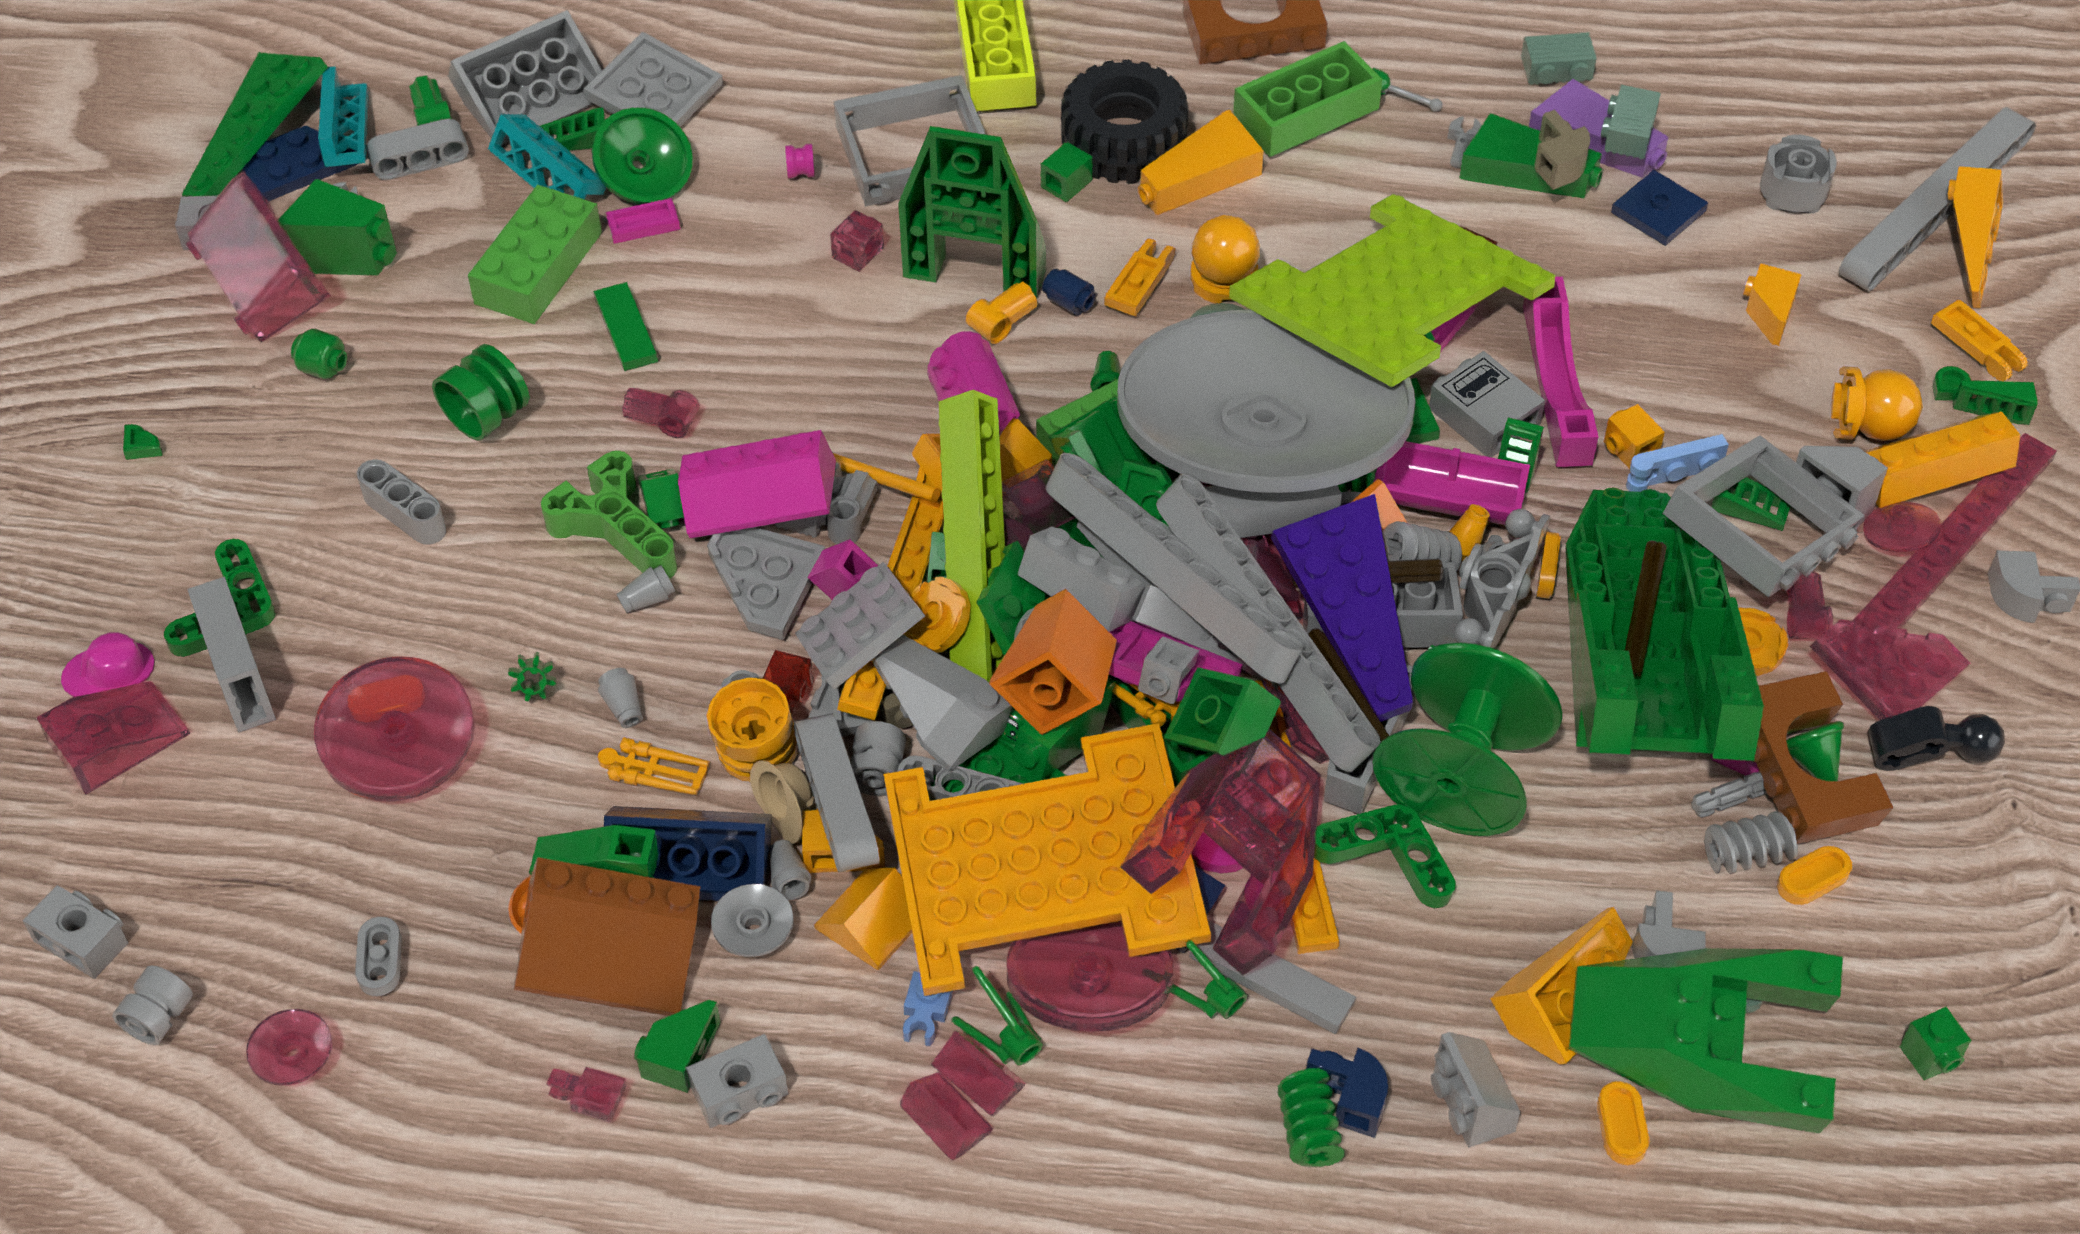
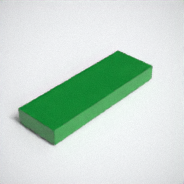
M624 282L593 291L595 301L623 370L627 371L658 362L657 353L628 283Z

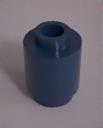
M1053 269L1043 282L1042 290L1047 294V298L1074 315L1087 312L1095 302L1096 296L1093 284L1066 269Z

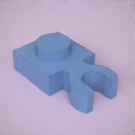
M916 971L913 972L903 1006L904 1015L910 1016L903 1024V1037L905 1042H909L911 1034L915 1030L921 1029L926 1032L925 1046H931L935 1040L933 1021L945 1023L953 991L924 996L920 972Z

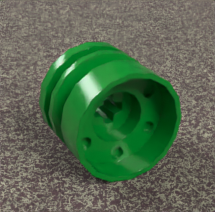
M485 343L472 350V354L463 357L460 366L450 367L434 379L432 384L434 397L450 422L463 434L477 441L487 437L501 425L502 418L512 417L517 410L524 408L530 400L528 387L514 364L498 349Z

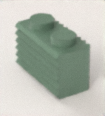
M1589 32L1524 37L1521 59L1530 85L1534 83L1537 85L1540 83H1559L1560 81L1564 83L1572 79L1583 82L1586 79L1588 81L1593 79L1596 54Z
M1621 85L1618 96L1611 95L1607 115H1611L1612 118L1605 117L1600 136L1606 138L1604 150L1607 153L1610 151L1613 154L1618 152L1620 155L1625 154L1627 157L1630 155L1633 158L1639 157L1640 160L1645 158L1658 110L1660 92Z

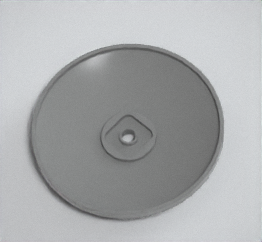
M1245 309L1215 312L1189 318L1170 325L1144 340L1126 359L1120 371L1117 407L1122 424L1133 441L1153 459L1180 474H1189L1198 481L1219 487L1250 492L1289 493L1336 486L1368 474L1387 462L1403 446L1409 436L1413 425L1415 394L1409 377L1390 387L1258 313Z

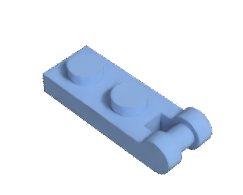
M1720 434L1637 454L1631 461L1626 488L1629 491L1641 492L1651 485L1667 481H1678L1684 477L1696 475L1724 458L1729 444L1724 435Z

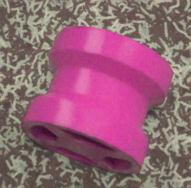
M805 144L802 148L785 145L788 179L805 174L807 177H815L812 144Z

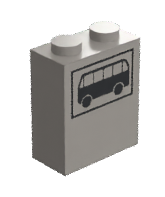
M1482 351L1474 358L1464 360L1456 370L1447 376H1440L1433 383L1429 407L1435 415L1487 457H1493L1500 451L1507 418L1540 425L1545 400L1485 351Z

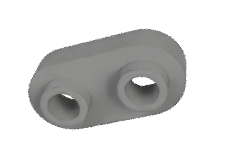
M375 917L366 921L358 932L355 975L361 990L371 996H382L390 993L395 989L400 980L402 937L396 922L387 917ZM381 940H387L383 945H376ZM377 976H385L380 980L373 981Z

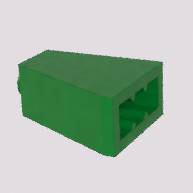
M1108 676L1101 704L1043 735L1026 721L1019 728L1012 759L1043 779L1082 753L1081 737L1102 733L1116 681Z

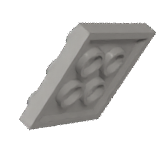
M642 32L584 88V98L601 108L604 107L605 110L612 114L634 107L653 109L670 117L681 127L722 85L723 75Z
M882 562L877 567L867 570L862 575L860 581L848 591H843L836 595L831 604L822 612L809 617L795 634L824 679L835 690L924 618L925 614L893 572Z

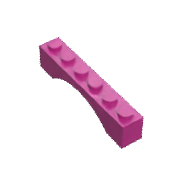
M1555 277V284L1552 289L1532 301L1524 297L1523 312L1541 397L1545 400L1544 412L1556 467L1593 465L1599 436L1593 409L1584 400L1576 375L1570 334L1569 302L1563 277Z

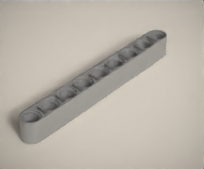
M2004 107L1846 255L1840 265L1839 275L1868 292L1872 291L1954 213L1953 200H1948V186L1950 179L1956 180L1958 167L2001 169L2030 140L2035 131L2036 122L2008 107Z
M1062 453L1045 487L1047 493L1259 675L1272 682H1285L1303 649L1299 639L1086 460L1071 453Z
M1181 474L1157 500L1156 506L1159 513L1177 538L1299 639L1303 649L1286 681L1278 684L1332 762L1344 771H1353L1380 744L1379 735L1205 487L1195 477L1189 474Z

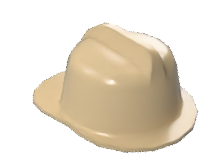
M763 760L754 763L750 771V783L757 803L766 814H772V822L784 840H788L792 844L799 842L803 825L802 811L810 809L814 801V796L806 776L794 764L782 763L772 765L770 762Z

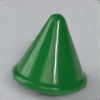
M1842 721L1832 722L1786 739L1791 757L1813 777L1825 781H1838L1844 723Z

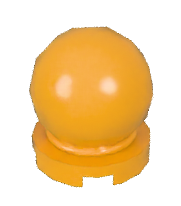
M1220 215L1206 221L1199 227L1192 242L1193 261L1191 263L1190 279L1193 283L1194 292L1204 300L1212 303L1232 300L1229 298L1230 286L1259 270L1257 263L1260 257V243L1255 229L1242 218Z
M1843 366L1839 369V374L1844 375L1842 383H1834L1831 406V419H1839L1840 429H1834L1833 431L1837 439H1854L1858 430H1860L1871 439L1879 441L1895 440L1909 433L1917 424L1923 409L1921 393L1915 382L1906 374L1892 369L1873 371L1863 378L1858 367Z

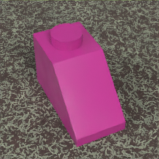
M849 539L822 550L807 578L833 600L836 595L843 591H848L859 582L867 570L878 565Z

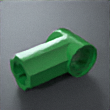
M427 75L416 77L413 84L409 85L412 102L415 106L413 109L417 125L451 119L447 102L442 99L437 80L431 79Z

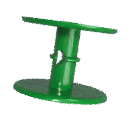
M1448 643L1432 647L1423 652L1414 662L1411 671V685L1414 695L1423 710L1436 723L1449 732L1415 728L1399 731L1386 737L1378 745L1373 755L1372 763L1376 779L1382 789L1396 804L1412 808L1419 818L1428 824L1454 833L1471 836H1490L1507 832L1517 826L1523 819L1527 807V797L1519 777L1505 761L1492 752V749L1519 751L1532 749L1548 742L1554 737L1561 726L1562 707L1559 698L1550 684L1537 671L1507 653L1470 643Z

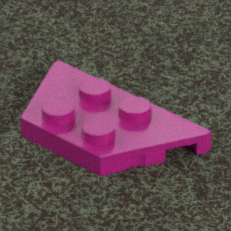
M1131 621L1109 631L1117 640L1109 675L1115 676L1125 683L1139 686L1144 659L1162 636L1199 650L1196 664L1181 682L1176 701L1183 699L1197 667L1238 677L1241 675L1243 664L1154 631Z

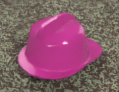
M109 632L98 636L92 641L86 651L77 654L67 663L62 671L61 684L65 692L72 697L86 699L141 684L148 679L154 670L155 660L151 651L143 644L136 643L128 635L119 632Z

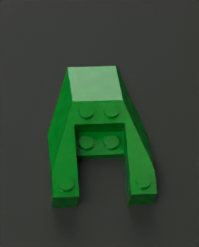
M930 126L898 202L903 277L936 283L946 256L945 236L1002 245L1003 292L1014 284H1019L1023 281L1031 287L1033 294L1037 298L1046 272V244L1037 218L1002 138Z
M1705 948L1578 966L1575 975L1568 1049L1691 1112L1820 1134L1833 1121L1836 1079L1743 1063L1747 998L1827 1012L1841 997L1843 956L1802 949Z

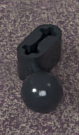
M1923 706L1882 719L1872 724L1868 730L1876 766L1885 771L1899 770L1939 757L1949 751L1950 746L1955 747L1964 759L1973 763H1986L1999 756L2005 745L2004 730L1996 719L1985 714H1974L1961 720L1958 725L1944 723L1942 711L1934 706Z

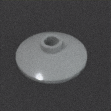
M761 884L737 887L726 893L715 905L711 917L713 935L717 942L732 954L743 957H757L768 954L779 948L791 933L793 927L791 905L781 892L772 887ZM751 925L760 926L759 928L753 930L747 929Z

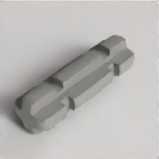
M1754 772L1744 776V781L1738 778L1712 788V793L1704 791L1696 794L1691 802L1692 808L1697 816L1706 817L1715 813L1714 809L1721 811L1747 801V796L1752 799L1763 795L1766 792L1764 779L1761 773Z

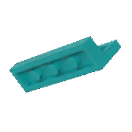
M336 66L328 67L322 74L318 140L325 167L366 163L367 83L340 86ZM356 96L355 98L351 99L350 101L343 98V97ZM350 112L355 113V115H353L350 118L344 117ZM349 130L355 131L349 136L343 135ZM348 148L356 150L355 152L342 153Z
M500 114L488 150L533 188L538 184L565 193L564 187L569 186L575 191L573 196L584 200L586 195H604L606 186L598 175L527 115ZM506 134L509 136L512 149L508 152L501 147ZM526 151L530 153L532 168L527 169L524 164L522 153ZM544 169H549L553 182L551 186H547L545 183Z

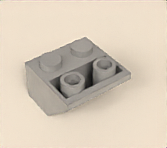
M1452 1032L1441 1034L1438 1053L1435 1054L1436 1063L1434 1073L1431 1074V1083L1437 1097H1444L1448 1105L1449 1120L1454 1132L1457 1135L1462 1134L1468 1148L1514 1133L1519 1120L1520 1110L1485 1041Z

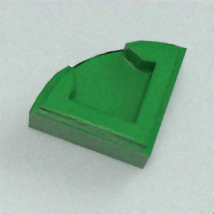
M124 425L123 453L126 460L163 456L161 445L155 435L143 430V427L139 425Z

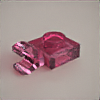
M585 1067L581 1077L560 1069H553L546 1083L547 1086L551 1087L548 1093L550 1097L563 1101L571 1099V1111L610 1123L627 1087L626 1078Z

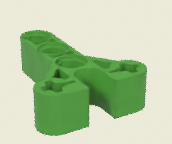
M611 451L587 466L591 490L595 495H583L569 482L565 481L542 498L541 509L546 531L552 537L562 539L576 535L603 538L642 573L649 567L655 569L661 565L669 579L676 574L677 563L673 540L630 501V496L636 489V480L632 458L629 454L623 451Z

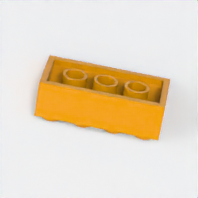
M1996 412L1866 450L1864 452L1875 457L1880 463L1888 467L1876 504L1879 508H1883L2016 467L2020 433L2003 412Z

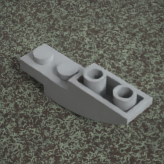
M1146 584L1132 618L1133 621L1154 631L1243 664L1241 671L1257 679L1266 680L1164 592L1153 585Z

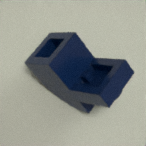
M1312 1048L1307 1060L1306 1069L1320 1068L1325 1070L1330 1076L1326 1085L1332 1088L1333 1093L1341 1095L1335 1116L1339 1121L1338 1126L1375 1138L1383 1117L1388 1092V1079L1381 1063L1372 1054L1361 1048H1357L1353 1061L1344 1059L1343 1056L1333 1051L1322 1052Z

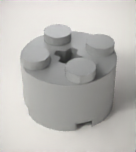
M1789 135L1783 137L1781 143L1775 146L1773 143L1768 150L1760 181V189L1766 198V205L1772 210L1783 209L1809 214L1818 212L1828 197L1836 169L1837 160L1834 152L1830 148L1829 151L1822 148L1820 140L1805 135Z

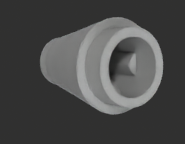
M660 565L655 569L649 567L616 595L626 613H629L633 610L635 611L668 600V595L674 593L675 589Z
M616 668L604 673L598 680L600 685L598 693L623 728L639 724L643 720V716L641 714L634 676L628 674L625 668Z
M779 840L773 843L769 849L772 888L781 892L787 900H795L804 896L809 890L811 881L809 871L790 841Z

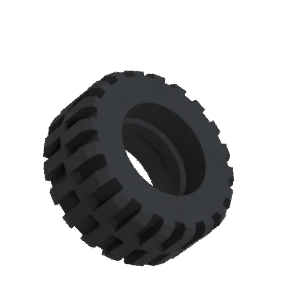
M1122 59V62L1114 63L1113 60L1106 61L1102 66L1093 65L1089 67L1085 74L1081 72L1067 86L1064 91V97L1061 100L1062 145L1068 142L1093 156L1092 177L1097 179L1101 177L1107 178V181L1117 183L1118 180H1124L1126 184L1136 183L1137 179H1141V170L1187 138V95L1180 86V83L1172 75L1168 77V73L1158 66L1152 68L1150 63L1141 61L1138 64L1132 63V60ZM1131 118L1142 122L1122 125L1108 122V120Z

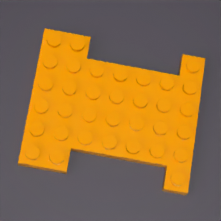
M1159 723L1081 737V747L1087 772L929 801L923 767L883 774L924 996L965 988L959 951L1121 921L1129 957L1186 947V942L1192 940L1195 944L1211 942V932Z

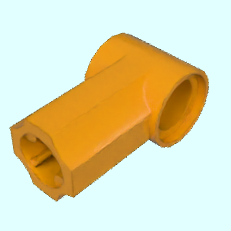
M1023 281L1019 284L1016 283L990 302L986 299L976 301L967 312L966 324L992 344H997L1006 338L1013 323L1037 307V298L1033 294L1031 287Z

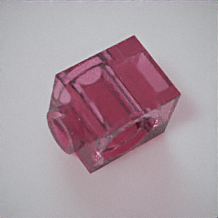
M854 210L830 233L832 258L860 272L884 248L882 223L873 217Z

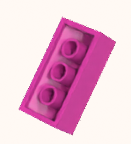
M822 430L682 455L678 485L686 531L689 538L830 514L836 459Z

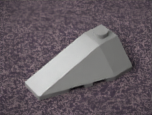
M901 635L871 660L887 688L894 691L901 703L900 710L905 718L911 720L917 731L916 738L920 745L949 772L1003 734L1012 706L984 678L905 635Z

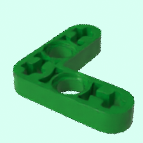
M240 539L225 540L217 546L215 558L221 574L225 577L245 634L268 626L274 620L275 609L248 545ZM237 555L241 565L234 568L229 557ZM251 578L255 580L248 588L238 589L235 587L242 579ZM255 599L261 610L257 613L252 611L249 604L250 601ZM195 613L176 619L165 628L164 639L172 654L185 657L207 649L203 634L199 633L198 628H200ZM186 634L187 639L180 641L179 637Z
M1391 805L1323 823L1317 826L1313 832L1309 849L1312 856L1322 863L1335 864L1390 849L1421 903L1431 908H1442L1452 898L1456 887L1454 876L1418 814L1406 805ZM1357 828L1368 829L1374 834L1375 838L1372 840L1361 839L1355 834L1354 830ZM1419 850L1427 856L1428 860L1425 862L1414 861L1407 852ZM1430 881L1434 887H1429Z

